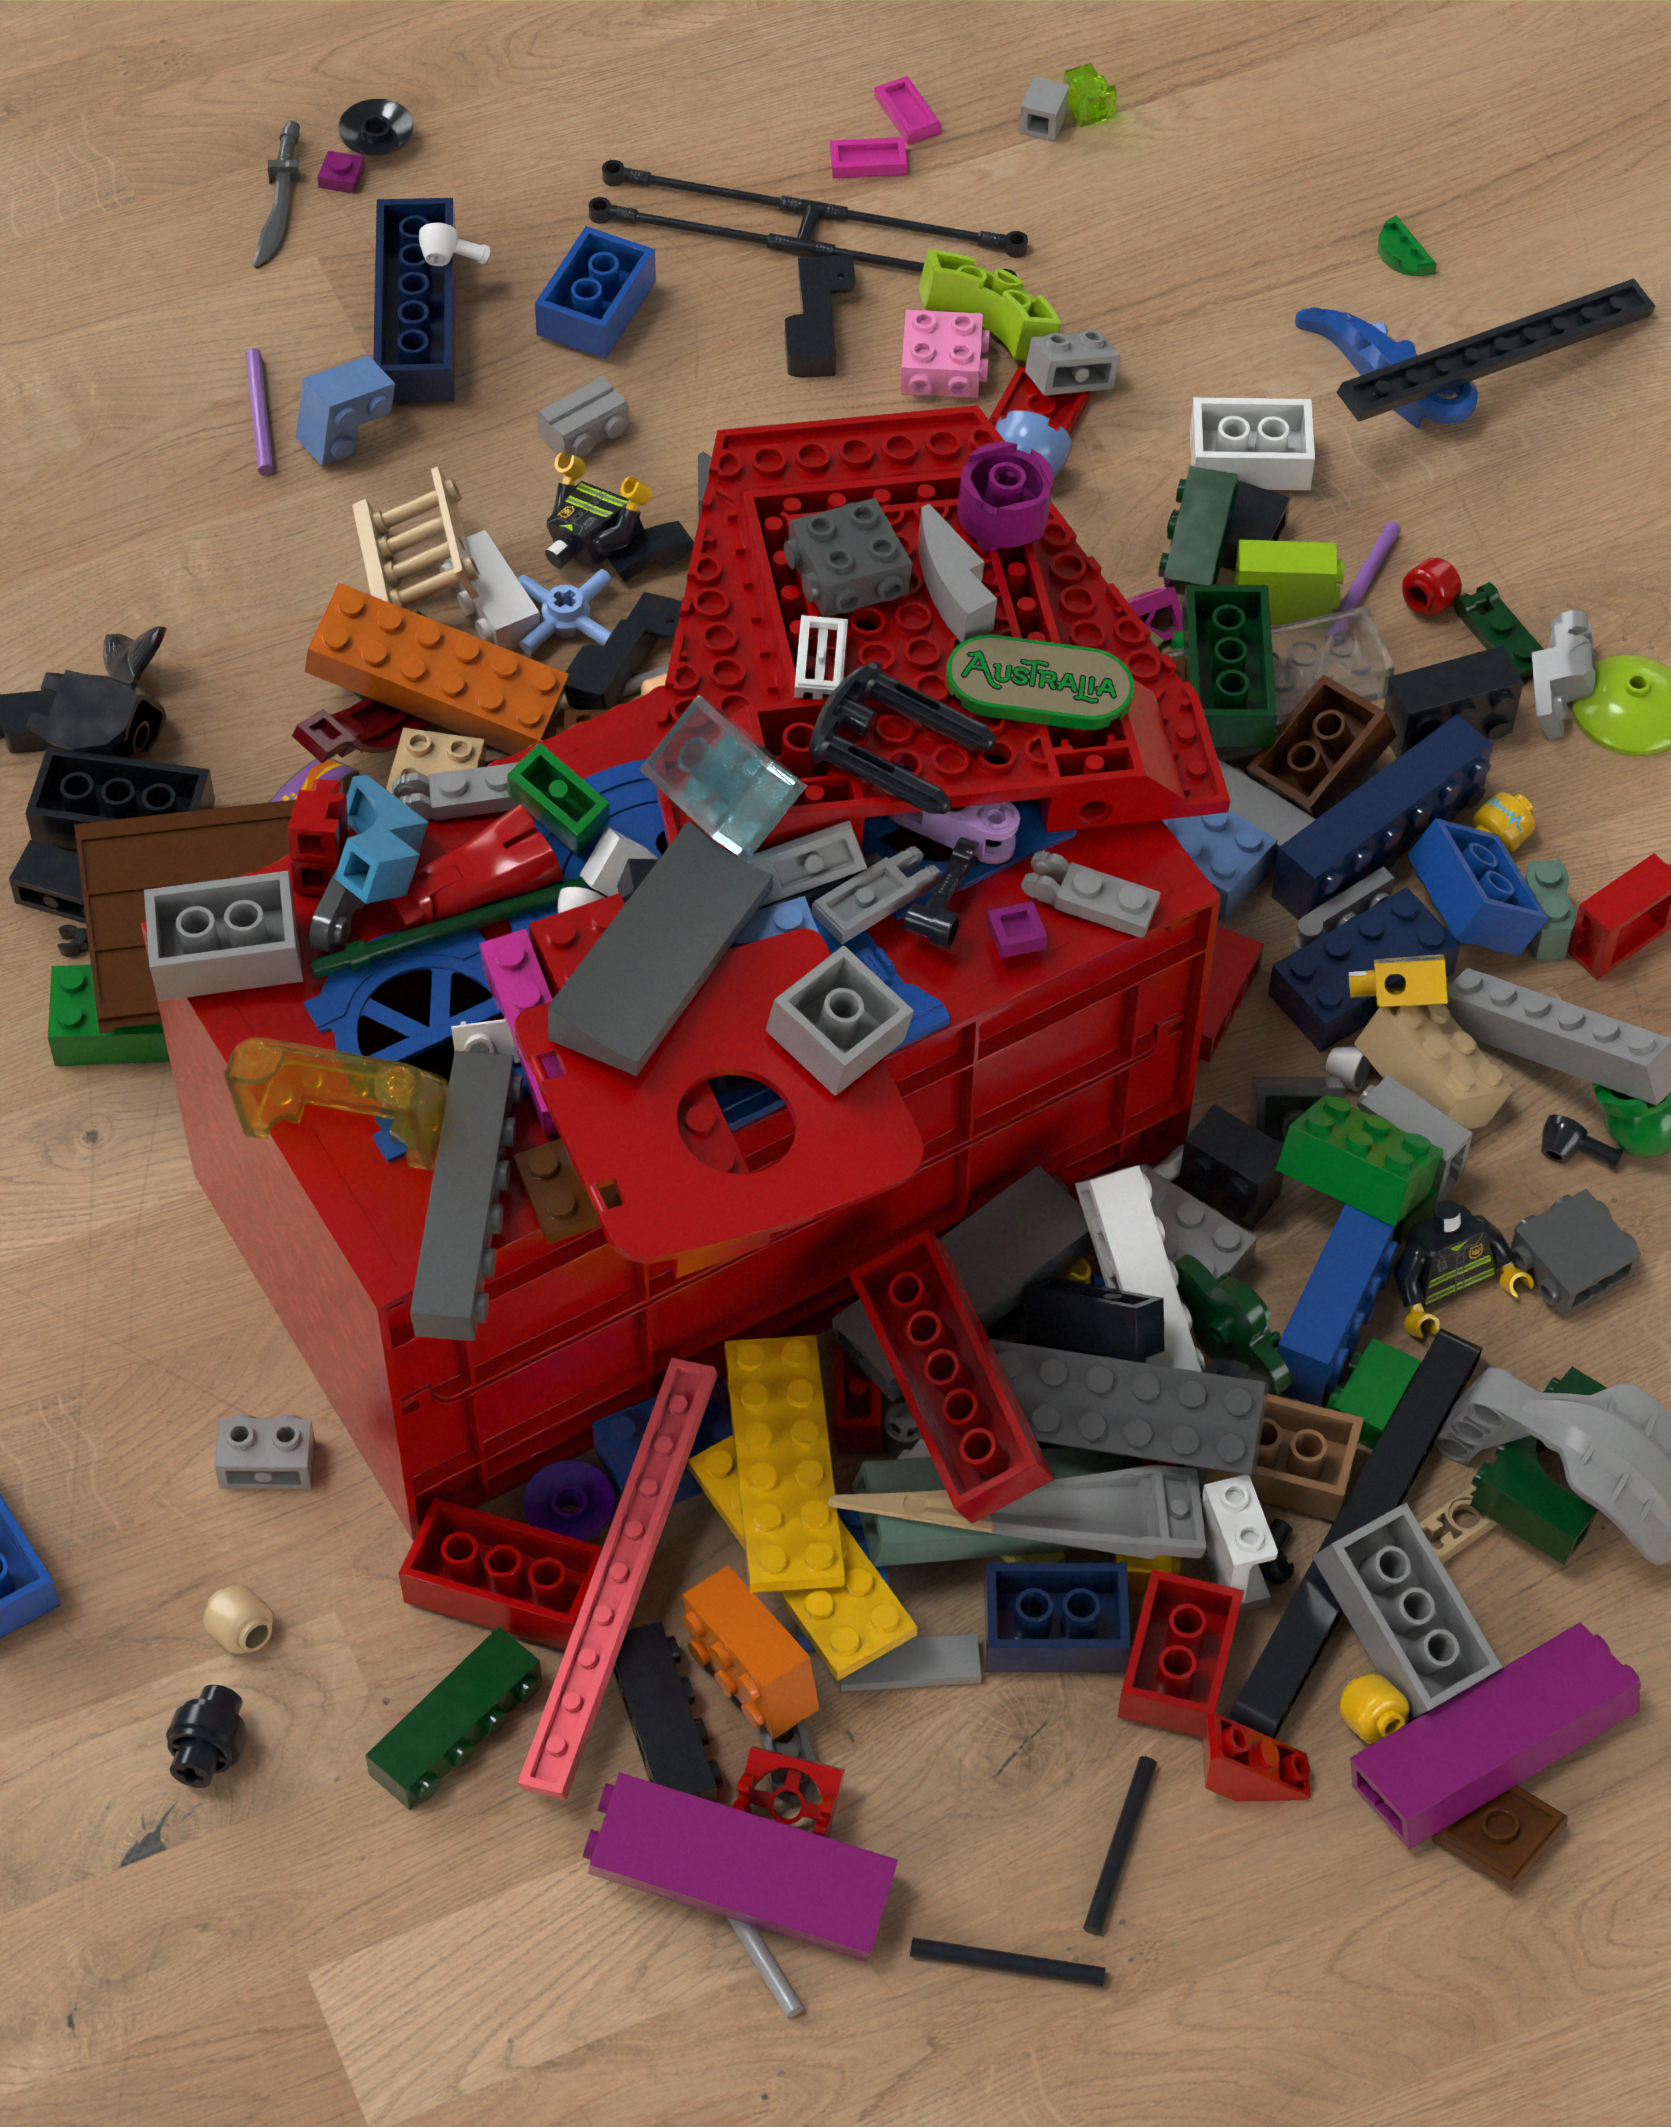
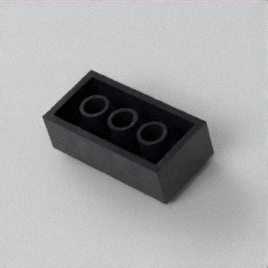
M47 747L25 815L33 841L77 849L74 824L212 809L215 796L210 769Z

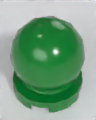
M1592 1084L1598 1103L1604 1110V1125L1607 1132L1622 1151L1642 1158L1664 1155L1671 1151V1092L1656 1106L1604 1086Z

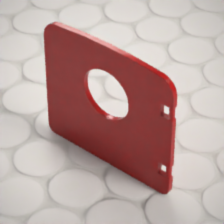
M807 928L797 929L729 949L637 1076L548 1040V1010L551 1002L528 1008L520 1012L516 1017L514 1035L536 1078L541 1096L581 1184L590 1197L606 1239L615 1252L629 1261L653 1264L723 1248L779 1232L832 1214L910 1181L919 1170L924 1153L922 1138L883 1058L838 1095L834 1096L766 1031L774 999L831 955L824 939L816 931ZM555 1055L564 1075L549 1079L541 1059ZM735 1075L759 1081L775 1091L790 1110L795 1130L793 1144L788 1153L778 1163L760 1172L732 1174L714 1169L700 1161L690 1152L679 1133L677 1111L685 1095L699 1083L718 1076ZM614 1184L623 1205L609 1209L600 1188Z

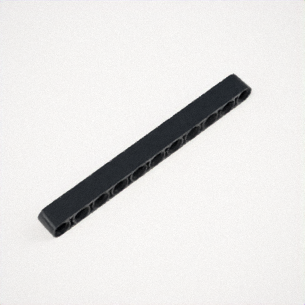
M1442 1328L1439 1330L1318 1552L1402 1505L1431 1452L1435 1438L1453 1404L1460 1398L1472 1376L1483 1347ZM1314 1560L1242 1688L1228 1717L1232 1721L1273 1739L1278 1735L1344 1613Z

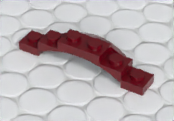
M366 697L353 706L334 714H328L322 709L299 723L292 737L317 760L323 763L336 754L343 758L354 750H359L361 753H384L398 748L403 728L423 730L429 724V721Z

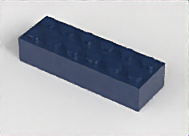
M453 198L377 199L373 360L395 383L393 402L455 401L456 254L453 253L447 265L432 266L425 261L419 244V230L426 224L444 223L456 229Z
M1458 714L1282 844L1278 850L1271 897L1297 920H1300L1306 914L1380 868L1385 867L1389 871L1400 856L1408 850L1411 851L1435 818L1452 822L1456 814L1466 806L1471 808L1482 799L1485 794L1486 775L1491 767L1489 762L1493 744Z

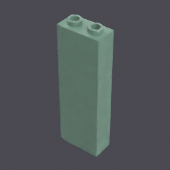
M1070 1447L1041 1449L1054 1479L1134 1468L1133 1462L1128 1460L1126 1456ZM931 1457L863 1462L852 1484L854 1494L946 1490ZM858 1511L870 1560L874 1567L1086 1549Z

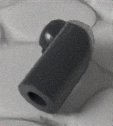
M1274 1519L1269 1529L1278 1550L1277 1558L1259 1563L1258 1565L1266 1580L1274 1584H1282L1290 1579L1294 1573L1293 1562L1288 1563V1558L1284 1556L1282 1551L1292 1535L1293 1529L1287 1522L1281 1519Z

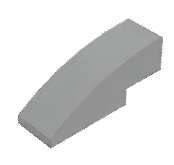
M930 504L921 508L918 533L919 560L924 581L934 605L946 625L961 643L969 638L985 635L993 631L997 598L982 583L984 561Z

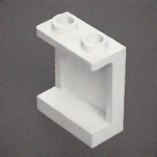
M1241 1475L1205 1484L1201 1507L1207 1549L1203 1554V1558L1212 1583L1244 1590L1240 1612L1268 1606L1270 1594L1258 1564L1275 1560L1278 1550L1250 1476Z

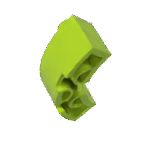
M928 249L918 287L925 310L983 314L982 327L990 330L991 333L1005 344L1013 359L1027 362L1031 337L1059 333L1061 322L1052 306L1042 295L1035 298L1023 289L1024 281L1001 268L991 272L975 266L976 259L972 257Z

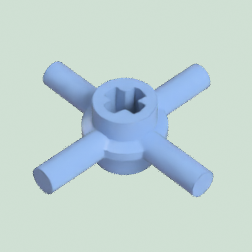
M600 569L579 589L572 585H559L549 591L524 574L518 578L529 597L542 605L543 622L519 643L521 649L526 654H532L553 634L559 638L566 639L573 638L582 632L604 646L612 632L589 618L590 606L588 602L612 581L607 571Z

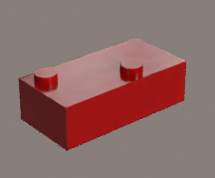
M434 1498L398 1573L404 1603L492 1629L500 1626L509 1634L566 1650L603 1546Z

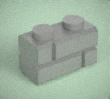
M602 376L537 412L538 431L540 437L550 448H553L557 455L563 452L570 457L573 454L585 456L593 449L594 445L607 438L615 439L624 433L626 428L629 427V405L625 398L617 390L614 391L613 386Z

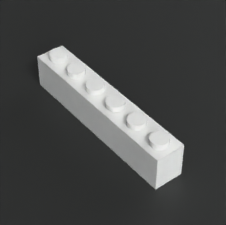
M1137 1165L1075 1183L1106 1287L1164 1298L1165 1351L1146 1358V1363L1205 1372L1203 1355L1197 1347H1194L1189 1330L1192 1328L1191 1315L1186 1305L1181 1303L1176 1288L1179 1283L1178 1273L1173 1262L1168 1260L1163 1245L1165 1230L1161 1220L1154 1215L1151 1206L1152 1188L1148 1177L1141 1173L1140 1166Z

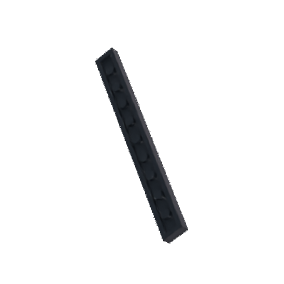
M1633 278L1342 382L1336 393L1357 421L1360 422L1649 317L1656 306Z

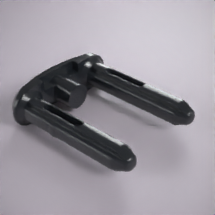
M872 662L858 667L830 694L819 713L809 747V754L813 763L819 764L825 760L929 814H946L951 808V799L942 788L838 736V733L845 727L862 737H866L875 723L877 711L865 706L864 703L868 698H873L906 717L912 718L973 750H991L996 744V736L987 725L883 673V665L881 663Z

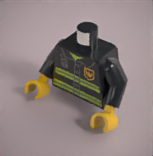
M563 452L557 455L554 463L555 469L563 474L564 478L563 483H558L555 505L551 516L547 519L546 526L554 543L545 551V555L549 562L558 569H562L573 558L591 566L599 565L618 550L626 548L633 539L645 531L640 520L641 512L638 508L639 505H645L650 501L652 496L649 486L632 476H628L623 481L620 490L622 496L584 481H580L574 486L575 480L581 478L586 471L584 461L574 454L572 457Z
M1444 1200L1435 1205L1434 1216L1412 1225L1408 1230L1406 1246L1394 1267V1275L1404 1307L1409 1306L1410 1313L1405 1318L1404 1328L1410 1335L1423 1339L1421 1332L1422 1322L1428 1333L1436 1335L1440 1329L1439 1320L1435 1315L1424 1312L1423 1307L1426 1308L1497 1276V1268L1502 1270L1499 1280L1500 1286L1509 1294L1518 1297L1513 1288V1283L1518 1277H1520V1280L1529 1289L1533 1288V1278L1528 1273L1514 1266L1512 1261L1515 1257L1500 1230L1482 1215L1473 1216L1465 1206L1451 1200Z

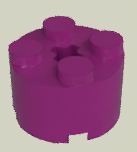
M1011 442L989 443L971 453L969 461L963 466L961 473L957 517L962 528L971 537L976 539V544L979 548L985 551H996L1000 548L1022 546L1042 538L1048 521L1054 480L1053 471L1048 461L1040 453L1032 449L1031 454L1017 450V444Z

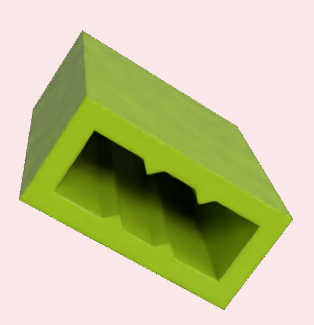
M1239 540L1233 585H1268L1271 624L1328 626L1332 609L1339 610L1340 585L1336 584H1343L1344 559H1337V543Z

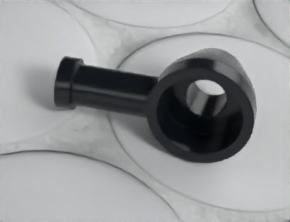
M1556 1114L1548 1116L1543 1127L1541 1152L1545 1157L1558 1163H1565L1579 1150L1608 1164V1167L1613 1170L1616 1168L1623 1154L1622 1149H1615L1588 1136L1587 1130L1573 1119Z

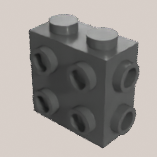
M876 498L849 503L843 507L817 514H808L790 521L789 539L784 542L785 558L791 569H797L802 578V587L807 600L815 602L822 617L849 613L857 608L882 601H892L900 596L909 594L912 562Z
M1587 1189L1572 1197L1565 1195L1559 1198L1551 1206L1550 1210L1537 1217L1530 1215L1524 1218L1514 1229L1515 1233L1510 1248L1515 1257L1513 1260L1515 1266L1527 1272L1533 1278L1544 1301L1549 1305H1554L1563 1317L1633 1277L1641 1255L1635 1239L1618 1227L1613 1221L1607 1206L1599 1200L1596 1201Z

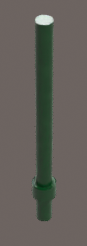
M579 877L368 943H364L363 939L343 945L344 950L309 960V968L313 979L349 968L351 972H356L371 967L372 961L557 905L561 889L566 887L586 888L584 879Z

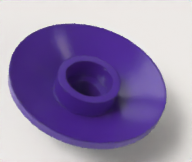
M578 1460L554 1462L539 1470L528 1482L523 1496L524 1514L531 1526L582 1541H588L600 1534L611 1521L615 1510L614 1489L608 1477L600 1469L589 1463ZM569 1505L578 1508L577 1511L572 1513L562 1512V1509Z

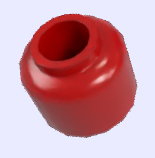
M1441 558L1426 559L1411 569L1402 581V593L1405 602L1413 611L1423 616H1435L1454 603L1455 599L1460 596L1462 589L1460 575L1456 568Z

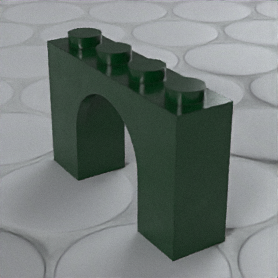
M1572 1366L1561 1380L1554 1377L1543 1393H1567L1590 1396L1607 1389V1387ZM1530 1435L1500 1444L1495 1452L1496 1460L1492 1465L1485 1461L1471 1482V1485L1476 1487V1491L1470 1506L1565 1565L1588 1536L1598 1509L1559 1486L1545 1474L1536 1455L1547 1448L1541 1440Z

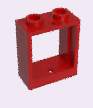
M1653 853L1580 903L1567 953L1594 979L1598 980L1670 930L1671 865L1666 864Z

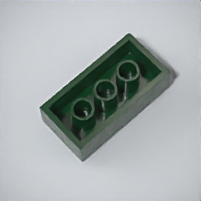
M1186 585L1182 613L1186 682L1189 681L1199 695L1214 747H1272L1277 710L1268 585Z

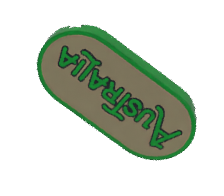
M980 635L960 643L948 658L945 675L946 687L952 697L954 693L961 700L960 705L974 714L1080 730H1099L1110 726L1111 721L1119 716L1120 719L1123 718L1131 707L1134 693V680L1130 670L1120 659L1106 651L1002 635Z

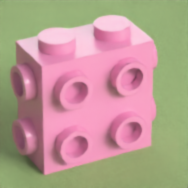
M906 310L901 394L978 398L979 382H987L988 359L980 358L981 353L989 352L990 330H982L983 314Z

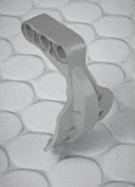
M1488 1368L1453 1404L1434 1441L1435 1448L1443 1456L1455 1462L1467 1463L1480 1450L1532 1435L1541 1440L1548 1449L1560 1454L1570 1488L1609 1518L1626 1535L1645 1559L1658 1566L1671 1562V1413L1654 1397L1638 1386L1629 1383L1617 1384L1590 1396L1567 1393H1543L1519 1381L1514 1375L1503 1369Z

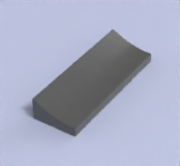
M688 820L549 1004L548 1040L637 1076L773 888V875L731 854Z

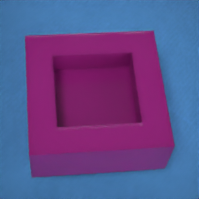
M328 151L317 177L319 188L355 194L365 169L364 157Z
M1033 901L987 910V925L1000 958L1047 949V934Z

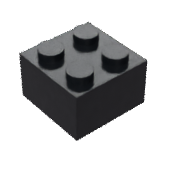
M1213 1104L1184 1140L1178 1187L1199 1201H1203L1216 1209L1233 1223L1240 1224L1252 1231L1280 1196L1284 1174L1276 1171L1283 1145Z

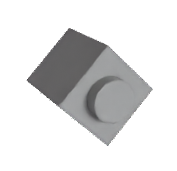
M1034 76L1021 105L1019 133L1055 142L1068 113L1070 85Z

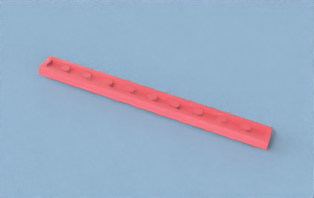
M671 1358L518 1780V1784L523 1790L567 1800L717 1380L718 1373L713 1366Z

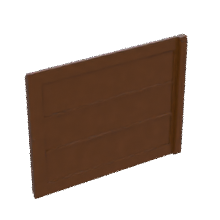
M296 799L74 824L99 1033L115 1032L114 1028L162 1023L141 923L146 921L144 890L236 878L279 861L283 856L290 854L288 825Z

